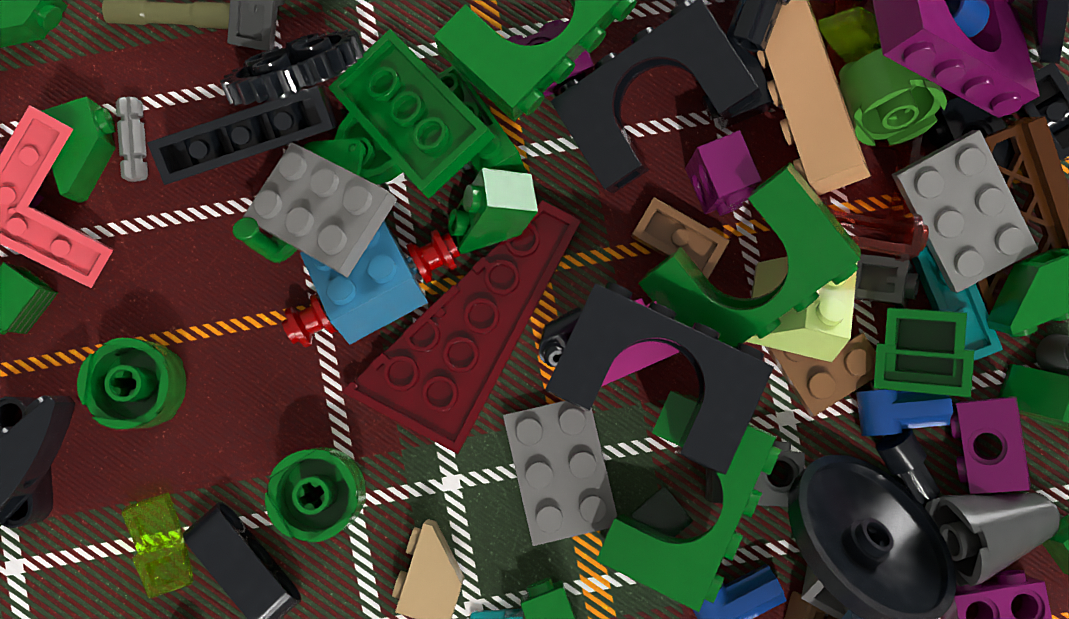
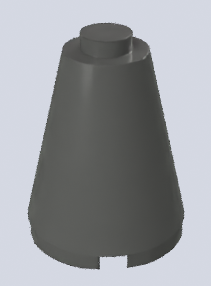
M1041 493L943 495L929 501L925 506V509L938 526L939 532L948 545L954 563L956 585L958 586L967 584L970 587L980 585L1056 535L1059 530V510L1051 500Z

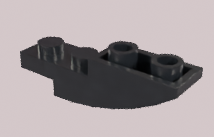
M41 396L25 408L24 414L26 416L16 425L0 430V526L33 493L55 459L69 428L75 407V402L70 396Z

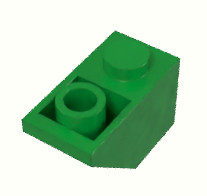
M481 168L472 184L466 187L464 196L457 208L453 209L449 215L448 231L451 236H454V242L460 254H465L522 234L538 212L532 174Z
M1053 248L1015 263L987 318L989 329L1007 333L1011 337H1022L1038 330L1037 325L1047 321L1069 319V249Z

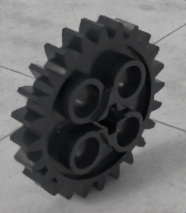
M346 29L341 32L337 30L327 35L325 33L320 35L313 33L285 43V48L279 49L276 46L272 50L248 58L244 61L243 67L231 70L232 73L224 75V79L220 80L229 104L234 103V106L242 103L248 105L256 100L258 103L265 100H279L301 90V87L313 86L316 83L339 75L347 69L346 66L357 63V59L362 58L363 53H365L358 32Z

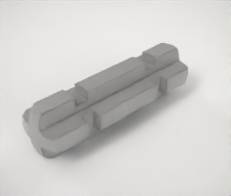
M136 97L118 98L116 101V115L121 117V120L117 122L119 155L124 156V160L120 162L121 177L130 182L143 181L148 177L147 162H143V158L147 156L144 123H140V119L144 117L143 103Z

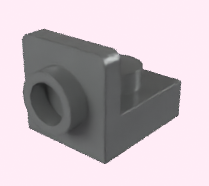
M230 0L227 44L264 51L274 49L278 6L284 5L285 0Z
M861 254V260L857 262L859 268L856 273L855 300L891 304L897 308H907L909 299H916L920 274L914 273V267L909 260Z

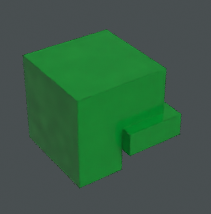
M887 308L885 343H877L874 388L971 397L974 350L965 349L968 312Z

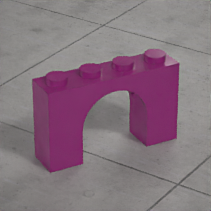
M873 0L883 56L998 118L1018 111L1022 105L1040 96L1018 9L1004 0H985L990 12L988 22L983 30L970 38L963 33L955 22L945 0Z

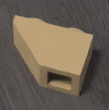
M427 519L423 523L422 529L414 527L410 536L406 553L413 555L408 572L401 570L396 580L392 597L399 599L395 612L414 619H452L465 577L437 522Z

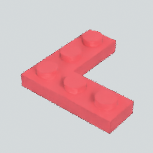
M29 105L0 154V244L92 288L112 254L113 248L29 206L72 133L73 128Z

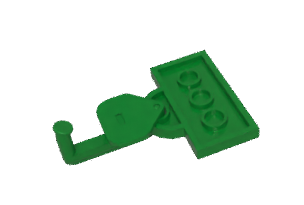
M389 29L363 54L362 58L357 59V63L352 64L328 87L349 111V114L339 125L334 140L309 142L303 148L376 185L390 182L404 172L429 199L495 136L426 64ZM244 217L239 219L233 226L232 232L234 237L242 240L249 248L273 263L285 261L298 250L275 236L270 238L261 232L254 218Z

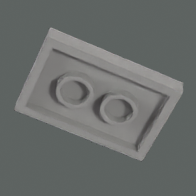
M972 130L892 174L950 291L958 293L1038 250L980 130Z
M291 142L243 217L254 218L259 228L348 278L397 201V198L384 188Z
M562 401L503 415L532 545L536 546L610 528L614 518L617 517L592 407L590 411H586L567 401Z

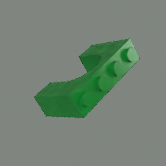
M569 0L573 9V16L564 31L546 43L532 46L519 45L504 39L465 4L434 35L438 52L515 122L523 113L526 116L532 114L544 100L545 95L543 92L554 81L557 84L562 83L574 70L576 65L574 61L585 50L588 53L595 50L606 36L605 29L615 19L619 22L624 20L634 9L637 0Z
M791 162L754 189L748 197L749 201L781 239L786 249L788 272L783 281L774 290L763 296L747 299L732 297L715 288L682 247H680L646 273L638 283L653 302L657 301V304L665 306L677 314L674 319L675 321L692 328L694 322L708 326L721 334L718 341L736 348L738 343L743 344L755 334L759 339L764 338L781 324L779 317L792 308L796 312L804 310L819 297L817 290L831 280L835 285H838L858 270L859 267L856 263L861 260V249Z
M670 391L652 434L678 445L695 409L697 400L677 391ZM748 424L726 475L717 473L723 489V507L718 521L709 530L694 537L677 538L663 534L624 514H620L614 518L596 561L697 612L700 611L704 600L714 603L724 581V577L716 574L722 559L725 557L732 561L743 538L742 534L735 531L742 514L749 518L752 517L762 495V492L754 489L761 472L768 475L771 474L781 452V449L773 446L777 436Z

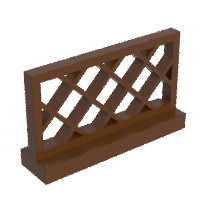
M1024 117L1009 123V126L984 136L991 153L996 143L1008 138L1011 140L1015 154L1008 169L997 166L1001 174L1004 175L1003 178L1008 188H1010L1013 180L1026 184L1029 195L1020 212L1026 223L1031 221L1038 224L1043 234L1037 246L1038 250L1029 254V256H1035L1053 248L1069 249V186L1046 117ZM1019 167L1021 169L1022 175L1017 174ZM1033 209L1035 211L1036 217L1031 215ZM1004 268L990 275L988 279L984 278L976 283L988 314H990L995 304L992 293L999 278L1007 280L1009 276L1002 273Z

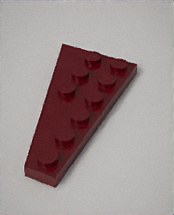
M541 201L537 205V214L520 236L500 242L485 257H482L472 267V270L444 293L404 331V334L384 353H381L357 379L348 384L341 392L459 454L579 228L581 220L545 201Z

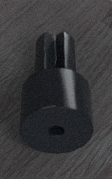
M902 429L903 433L886 435L876 444L875 448L890 473L900 475L910 493L921 504L936 499L940 494V489L923 463L927 455L911 429Z

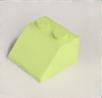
M788 256L757 263L751 298L769 293L783 281L788 272ZM857 271L838 285H835L831 280L817 290L819 297L804 310L796 312L792 308L779 317L781 324L764 338L759 339L755 334L745 342L833 362L851 339Z

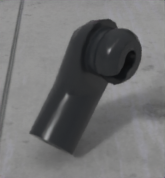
M579 306L548 322L543 327L538 350L540 359L550 367H556L569 336L582 312Z

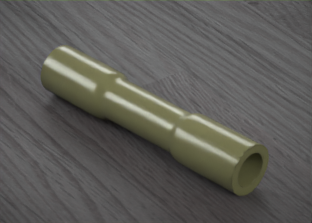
M103 0L102 4L104 20L110 24L147 25L149 23L193 25L197 28L228 29L230 3Z

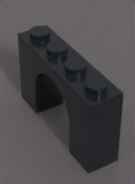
M688 0L679 4L669 13L667 21L655 29L648 27L640 31L632 38L631 46L618 55L617 53H610L600 59L594 66L595 71L582 80L580 78L570 80L559 89L558 93L560 95L550 101L604 190L614 194L649 171L648 166L625 131L621 117L622 101L628 87L645 71L661 66L677 67L687 71L698 80L724 121L762 96L758 85L703 0H696L693 3Z
M607 282L605 287H602L595 283L545 391L586 411H590L611 364L622 351L644 342H657L671 346L687 358L698 380L697 403L675 453L717 473L726 475L774 366L762 361L765 354L751 346L738 343L736 348H733L718 341L721 334L708 326L694 322L692 328L675 321L674 319L677 314L665 306L650 302L647 308L632 301L633 293L622 286Z

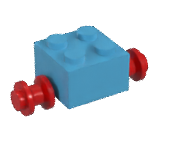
M384 220L348 278L301 252L300 255L317 293L310 296L311 306L299 312L292 306L285 309L287 319L281 321L286 335L293 344L300 342L307 348L313 345L312 335L324 329L330 334L338 331L350 345L427 304L428 301L415 275L418 274V269L427 284L432 281V271L442 265H445L450 270L457 268L453 259L461 255L449 232L440 236L437 229L431 231V242L420 248L412 242L407 244L406 247L413 259L412 261L410 257H405L394 234Z

